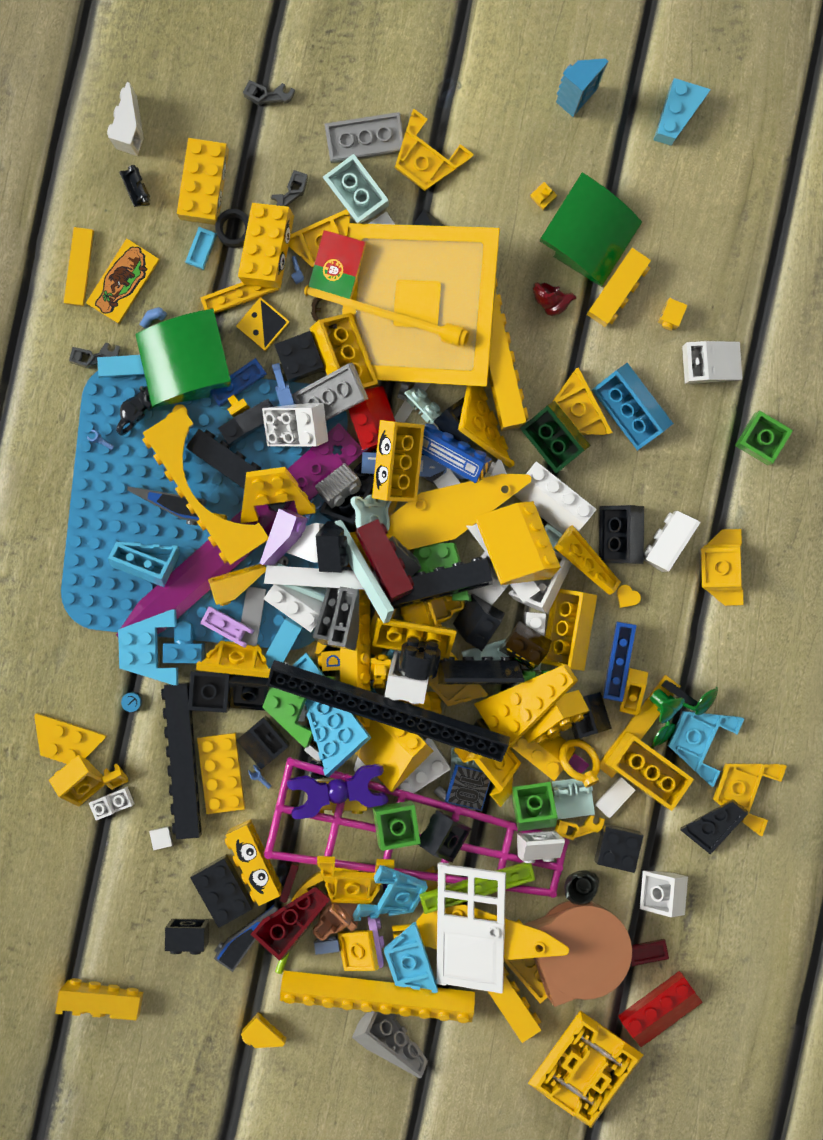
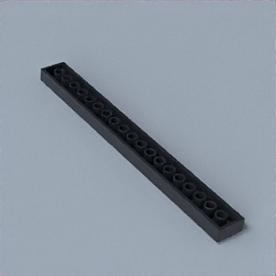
M274 660L270 670L267 686L502 762L509 746L510 737L408 703L392 700L389 697Z

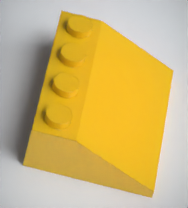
M534 501L515 503L475 517L501 585L551 579L561 568Z
M370 719V727L364 728L371 736V739L355 754L365 765H383L384 772L377 777L393 792L433 752V749L419 735Z

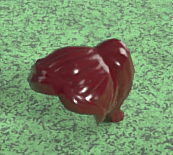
M536 282L532 288L537 303L544 307L545 313L549 316L563 313L570 302L577 299L572 292L564 294L559 290V286L553 287L545 282L541 284Z

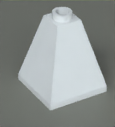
M314 523L307 525L302 536L286 553L318 563L315 535L324 524Z

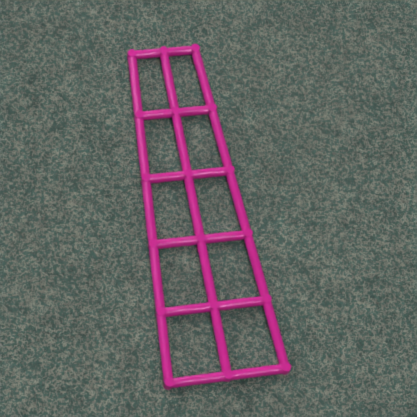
M289 757L286 760L264 856L266 859L317 865V857L273 851L282 813L291 814L295 808L284 805L288 791L287 781L291 779L293 767L324 775V767ZM335 771L330 777L346 781L345 779L351 778L352 775ZM369 781V789L397 796V803L405 802V799L452 812V818L458 821L460 815L507 828L502 851L463 843L460 850L499 858L497 870L505 868L507 860L518 863L524 862L518 857V854L509 853L514 831H518L515 822L397 788L391 792L385 785ZM345 802L336 805L334 815L319 812L316 816L310 818L332 823L324 856L331 857L339 825L376 832L375 824L343 818L342 813ZM534 829V830H526V831H519V832H521V833H529V832H543V831H542V830H539V829ZM564 838L565 844L560 858H557L556 863L546 862L541 859L535 860L532 863V866L554 870L550 889L519 885L505 891L555 898L567 847L570 843L569 839ZM393 849L385 850L383 859H391ZM335 859L336 868L375 872L376 865ZM441 859V862L449 863V861ZM394 868V870L418 879L438 881L437 873ZM446 875V883L454 884L468 879L466 877Z

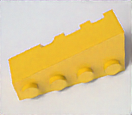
M72 978L67 980L59 990L55 1014H62L63 1011H72V1015L75 1016L90 1013L92 1017L99 1018L110 1014L109 1017L111 1019L136 1021L140 1015L144 992H140L137 988L122 989L118 985L103 986L99 982L91 981L85 983L81 979Z

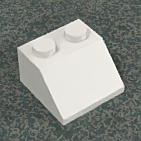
M557 832L517 833L518 857L525 863H534L535 860L539 859L551 862L554 861V858L561 857L565 839Z
M644 870L640 909L668 917L685 915L688 876L670 872Z

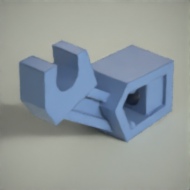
M280 363L273 364L272 368L278 384L275 388L280 405H295L289 384L284 382Z

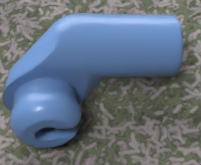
M160 307L148 310L139 325L146 329L157 318L163 321L167 313Z

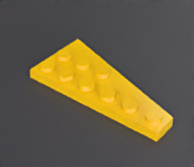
M562 665L474 703L491 731L510 737L507 748L509 750L578 682V679L568 665Z

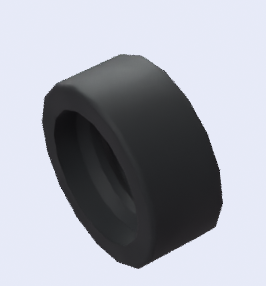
M228 209L222 212L216 220V233L220 241L228 247L239 248L244 246L249 217L243 211ZM236 217L244 222L245 232L241 238L229 239L225 236L223 225L227 219Z

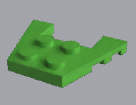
M436 543L415 548L413 553L421 565V569L418 572L425 571L429 573L433 572V569L437 567L449 568L452 567V564L461 562L455 543ZM468 591L453 594L452 600L471 601V595Z
M325 676L334 680L336 679V677L334 676ZM270 687L263 708L303 747L308 748L313 737L312 731L298 723L306 698Z

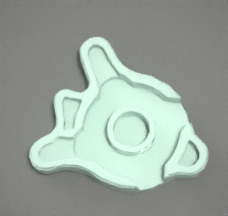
M368 495L365 499L359 496L352 497L351 505L356 513V528L378 519L380 524L383 523L388 531L390 527L388 508L391 501L380 499L376 501L375 498H372V495Z

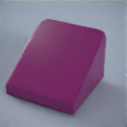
M573 753L569 764L575 771L582 774L589 767V764Z

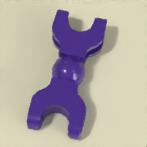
M383 765L361 766L357 769L354 776L346 778V781L334 779L328 784L326 782L319 783L308 775L289 779L287 781L289 789L303 790L308 795L305 804L292 810V818H312L319 813L323 806L329 805L330 802L341 804L347 799L349 801L357 800L368 808L388 803V796L386 794L372 793L368 789V783L371 778L383 774Z

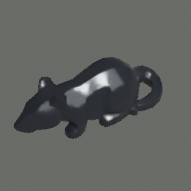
M140 386V392L136 396L122 403L120 407L121 420L116 430L119 435L124 436L144 418L145 414L143 412L145 409L151 410L153 408L147 386ZM130 423L129 426L123 429L126 424Z

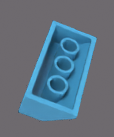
M606 58L577 60L573 66L570 64L563 72L564 76L561 79L562 83L557 92L556 103L574 117L598 89L608 60Z
M628 363L621 366L592 389L593 393L637 451L674 424Z

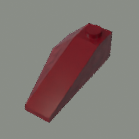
M314 887L264 918L250 935L280 961L296 945L330 901V898L320 889Z

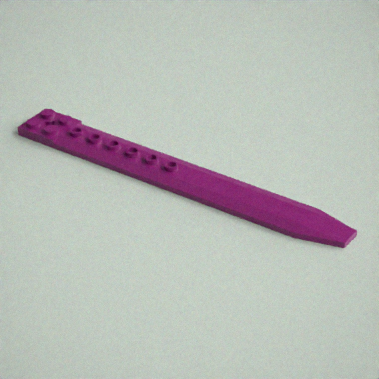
M340 423L327 433V442L319 446H312L287 469L297 481L298 487L307 494L309 501L318 494L315 488L316 484L324 480L325 477L333 473L343 463H346L349 467L364 452ZM335 445L337 447L340 445L343 447L341 449V455H339L338 453H336L335 455L333 454V447ZM292 501L287 510L297 513L295 501ZM268 505L256 506L259 515L258 521L241 523L242 510L230 520L234 523L246 525L260 523L269 537L277 512ZM208 539L170 574L165 587L157 585L137 603L121 628L172 609H176L178 619L211 590L209 578L230 573L254 550L230 565L228 562H223L219 556V553H221L218 546L213 547ZM157 627V634L165 631L168 627Z

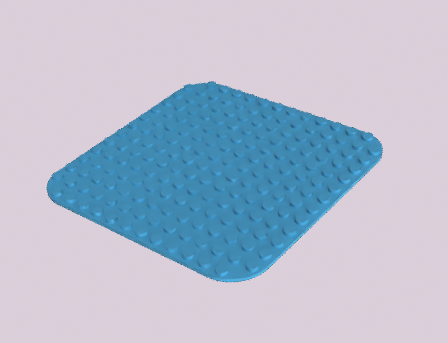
M97 371L87 381L81 399L61 585L62 603L68 615L76 623L88 629L118 632V629L122 627L137 603L157 586V584L111 567L108 557L116 542L141 543V545L159 544L160 546L172 547V545L178 546L180 556L172 570L173 572L200 548L210 536L208 531H203L199 524L198 526L186 524L187 520L180 519L127 490L129 486L178 495L175 490L178 486L174 480L169 481L164 473L166 468L163 464L159 466L153 457L156 453L152 447L148 449L142 440L145 438L143 432L165 419L176 405L181 404L188 409V416L194 424L189 429L183 452V469L191 492L195 498L207 500V510L212 513L226 515L228 521L242 510L244 489L185 448L198 429L203 432L207 429L215 435L214 439L220 443L223 440L227 443L218 428L233 418L227 410L232 406L229 401L219 407L210 394L208 398L153 407L151 410L145 409L143 412L145 414L144 418L127 434L121 436L116 431L117 425L121 420L120 407L124 401L136 396L140 392V386H147L145 375L99 378ZM260 379L235 396L238 401L244 399L250 408L266 399H269L274 407L281 406L275 386H278L277 380ZM284 381L289 384L292 394L310 385L308 383H289ZM346 411L326 421L327 433L338 423L347 431L348 418ZM130 423L126 424L123 429L129 426ZM263 425L233 445L229 450L233 453L240 452L247 457L245 459L246 462L249 464L252 462L256 463L262 468L261 470L280 467L288 469L312 446H267L265 426ZM91 430L99 432L101 438L114 446L113 450L100 443L89 441L87 436L91 439L96 437V434ZM335 445L333 447V454L335 455L336 453H338L339 455H341V449L343 447L341 445L338 447ZM317 494L314 497L315 501L313 503L315 507H318L321 502L322 507L325 501ZM319 509L316 513L312 514L306 526L314 523L325 524L331 520L323 516ZM267 541L254 550L231 572L260 564ZM289 553L284 554L289 561L287 567L319 568L316 562H311ZM264 573L250 586L267 589V594L273 584H264ZM210 590L179 617L177 623L187 621L193 625V640L215 643L220 641L233 642L202 625L201 621L208 607L212 606L241 622L246 590L235 600H232L230 604L224 606L215 604L212 591ZM267 601L264 603L257 643L263 648L270 647L285 618L291 619ZM168 627L165 631L157 634V636L174 638V627ZM303 627L291 650L303 648L314 642L315 639L312 638L314 630L309 632Z

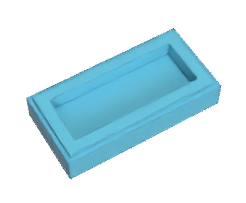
M198 227L185 263L204 270L217 238V233Z

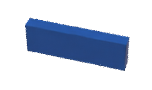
M254 358L230 375V387L213 389L210 391V394L219 407L229 401V397L232 395L237 396L266 376L267 373L258 360Z

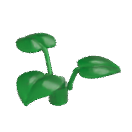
M716 686L715 689L705 693L696 706L684 703L685 699L682 697L674 698L671 695L668 696L661 689H657L651 695L650 701L658 707L657 710L661 713L659 722L666 724L658 731L650 747L653 749L666 742L672 736L675 724H671L669 720L673 718L682 706L696 711V715L706 712L713 705L717 697L718 687Z

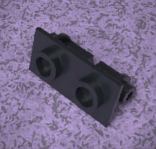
M131 165L128 167L129 170L119 171L133 206L150 205V194H148L145 184L141 183L142 177L139 173V168Z

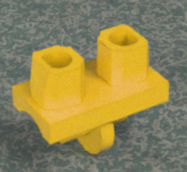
M378 654L371 658L370 680H374L373 688L384 689L385 681L388 679L391 660L384 654Z

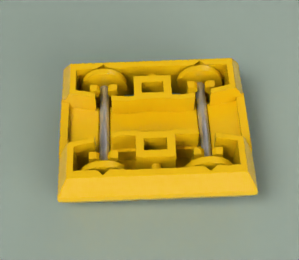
M580 1010L528 1084L592 1128L644 1054ZM612 1069L614 1070V1076H613V1078H611V1074H610V1072L612 1071Z

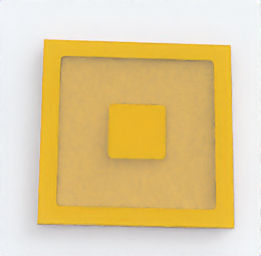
M349 223L348 237L367 242L351 300L440 327L446 323H451L464 327L470 333L466 346L458 347L442 342L439 334L343 305L342 314L352 313L377 380L487 387L500 228Z

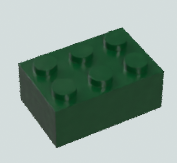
M555 401L548 404L520 428L555 473L559 472L591 446Z

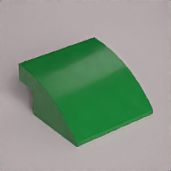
M582 172L539 242L555 251L554 258L602 287L642 221L618 197Z
M214 309L178 316L150 326L135 334L152 407L208 398L211 390L230 387L231 379Z

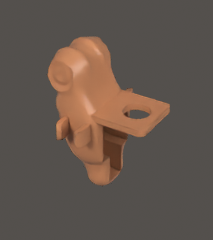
M330 900L320 912L319 921L313 927V934L319 940L324 941L329 935L338 933L345 927L354 931L357 928L358 921H354L352 915L358 904L332 903Z

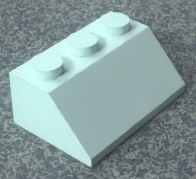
M354 154L323 176V179L357 224L374 218L389 206L387 197Z

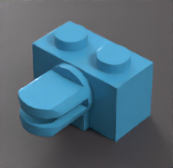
M183 621L177 623V627H174V643H163V663L202 662L205 659V643H193V625L190 622Z

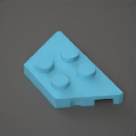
M413 922L384 948L395 986L410 987L416 990L423 988L432 990V993H437L438 986L417 923Z

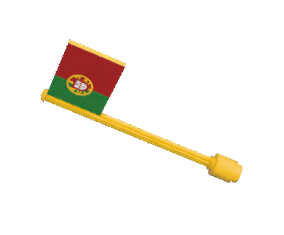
M326 230L323 231L310 282L304 288L306 296L311 295L439 334L442 342L458 347L466 346L470 333L464 327L451 323H446L440 327L351 300L367 242Z

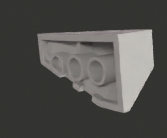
M367 1012L359 1021L352 1038L367 1050L412 1075L422 1078L428 1060L417 1044L410 1040L406 1034L407 1030L405 1027L400 1026L396 1020V1014L386 1015L381 1012Z

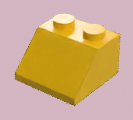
M79 755L72 758L66 766L58 770L49 779L58 797L77 806H81L105 785L102 779L103 775L87 759Z

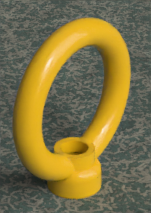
M570 739L564 742L559 751V759L565 772L572 778L582 781L585 788L598 783L597 775L600 771V760L592 746L579 739ZM579 747L585 750L592 760V770L584 774L575 771L567 759L568 749Z

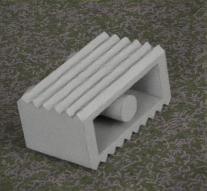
M343 463L333 473L316 484L315 488L332 509L343 504L345 498L350 494L357 493L362 484L359 477L346 463Z

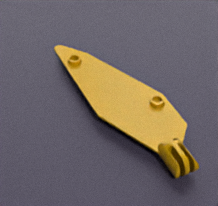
M498 474L483 478L477 483L468 481L421 492L417 495V502H408L390 515V527L386 535L388 539L394 536L408 550L456 539L468 530L467 526L476 524V516L493 511L531 482V476L528 474ZM503 486H508L509 491L507 493L501 491Z
M468 905L445 908V914L468 917ZM474 908V918L497 921V915ZM438 910L427 914L423 912L416 921L423 944L437 950ZM505 918L504 960L563 956L569 953L568 946L548 933ZM411 924L393 925L392 931H396L393 933V938L395 939ZM537 945H541L543 949H539Z

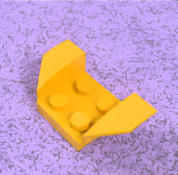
M722 529L707 545L701 548L702 588L713 595L724 606L744 605L741 572V529Z
M455 747L453 751L463 763L474 760L494 784L495 788L490 793V796L502 807L512 794L513 776L521 765L519 759L510 749L506 750L502 762Z

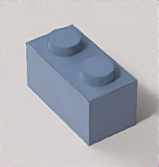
M329 936L324 941L317 938L314 941L315 955L340 951L339 939L336 936Z

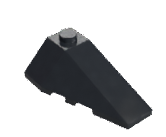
M362 462L354 469V473L359 477L362 484L359 491L355 494H350L345 498L343 504L332 509L324 502L319 511L334 523L335 521L342 520L347 530L351 532H356L357 529L355 522L356 513L351 505L352 497L359 496L365 499L373 493L374 474L361 473Z

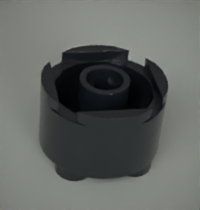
M408 638L401 648L398 665L399 672L401 673L402 670L405 672L406 677L415 680H427L429 676H432V679L435 678L441 656L438 643Z

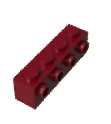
M376 519L357 528L355 534L389 602L391 603L410 594L413 590L412 586H414L413 580L410 575H406L404 562L401 558L397 557L395 544L392 540L389 541L385 525L383 523L380 524L379 520Z

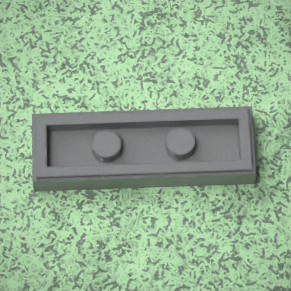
M249 586L246 590L241 623L255 630L253 634L245 632L242 641L246 642L247 645L257 646L265 603L264 597L266 596L267 589Z

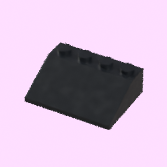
M449 657V659L443 658V660H440L438 667V684L524 683V676L518 660H512V657H501V660H493V657H481L482 660H474V657H462V660H455V657Z

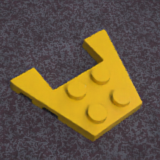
M413 109L394 168L426 191L469 161L474 154L460 144L450 159H446L417 136L428 119Z
M286 467L246 472L241 523L259 520L256 508L258 505L295 501L297 512L300 515L316 513V507L314 503L308 500L307 494L298 487L297 481Z
M725 763L713 800L719 805H723L732 799L748 811V815L741 822L758 835L763 836L768 820L749 812L762 776L782 782L787 766L784 764Z
M317 856V865L321 870V876L324 878L325 887L332 903L371 904L381 885L380 883H375V873L380 865L394 869V860L376 859L374 873L365 871H334L335 857Z

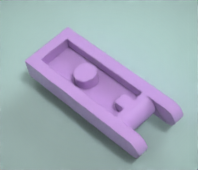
M212 606L208 607L201 621L202 625L244 648L247 646V643L242 641L245 632L253 634L255 631Z
M367 916L369 930L373 932L379 968H382L384 965L382 948L385 947L384 937L379 935V929L382 928L380 917L370 919V916Z

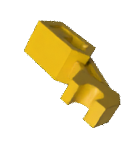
M589 815L583 823L584 825L581 826L558 819L554 831L564 838L574 840L577 837L593 832L598 833L603 828L605 819L599 817V822L594 824L593 819L595 816ZM568 826L575 828L571 835L566 834Z

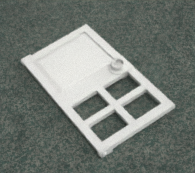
M443 862L438 863L436 984L445 986L448 984L503 993L505 872L455 866ZM446 873L468 876V893L445 890ZM475 878L497 880L498 897L475 894ZM445 897L468 900V917L445 914ZM475 902L497 905V921L474 918Z

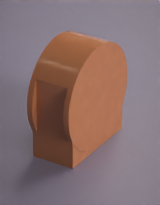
M565 901L553 907L544 917L524 924L548 933L569 948L567 955L534 958L547 998L554 1007L574 999L588 1000L605 996L617 988L628 973L632 959V945L629 934L616 916L595 902L591 901L587 904L576 905L570 901ZM537 945L539 949H543L541 945Z

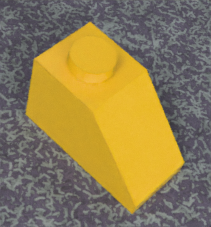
M629 668L620 712L639 715L647 685L648 672Z
M259 1012L243 1028L241 1033L243 1041L254 1048L283 1047L286 1042V1037Z

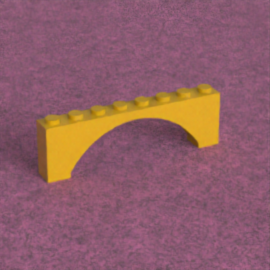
M182 407L144 431L143 435L145 438L142 440L148 449L152 447L156 453L153 457L159 466L163 464L166 468L164 473L169 481L174 480L178 486L175 488L181 498L185 497L188 501L186 506L191 514L196 513L199 520L197 523L203 531L207 530L210 534L208 539L213 547L218 546L221 553H219V556L223 562H228L231 565L268 541L269 537L260 523L246 525L222 519L207 510L195 498L187 484L183 469L185 441L189 429L194 424Z

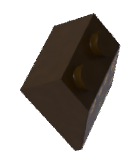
M518 621L499 651L533 670L539 666L549 652L552 641Z

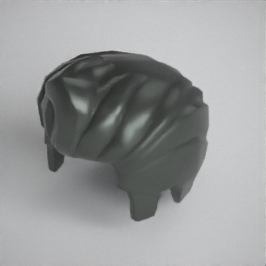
M587 870L572 873L567 877L564 885L566 898L576 905L591 902L598 891L599 878L595 873H590Z

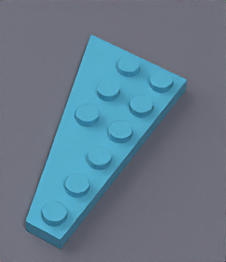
M305 653L292 665L325 676L308 653ZM306 699L305 705L308 712L306 714L314 741L317 742L319 758L323 762L324 775L330 777L367 743L371 736L354 714Z

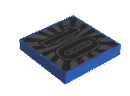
M455 764L445 802L482 811L490 779L482 770Z

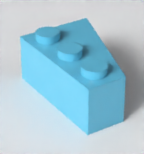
M674 78L668 90L654 141L672 146L711 89Z
M116 542L108 560L113 568L165 587L180 556V551L176 545L169 547L160 546L159 544L141 545V543Z

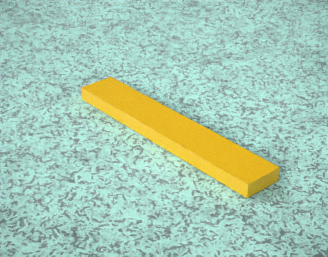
M667 675L662 677L641 705L639 715L632 717L600 760V769L611 778L617 772L605 763L626 732L633 734L641 740L661 714L657 710L658 707L650 701L651 695L657 689H661L668 696L674 697L671 692L661 686L665 680L679 688L681 687Z

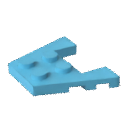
M176 609L118 629L120 669L171 685H179L178 667H158L157 627H177Z
M683 711L667 746L710 786L714 787L721 771L704 764L703 760L718 728L722 727L738 734L744 718L708 713L696 715L695 712Z
M380 865L374 875L375 883L389 885L377 905L358 904L352 915L354 921H361V917L370 916V919H375L380 914L386 913L389 916L413 913L420 902L419 894L426 892L428 888L426 881Z

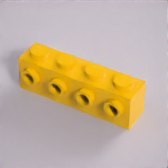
M631 248L586 315L604 327L608 323L612 325L618 317V314H616L618 308L623 309L628 302L627 295L629 292L634 293L640 283L637 280L640 276L645 277L650 270L648 264L651 260L634 248Z

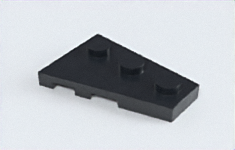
M732 799L682 826L680 830L711 855L748 815V811Z

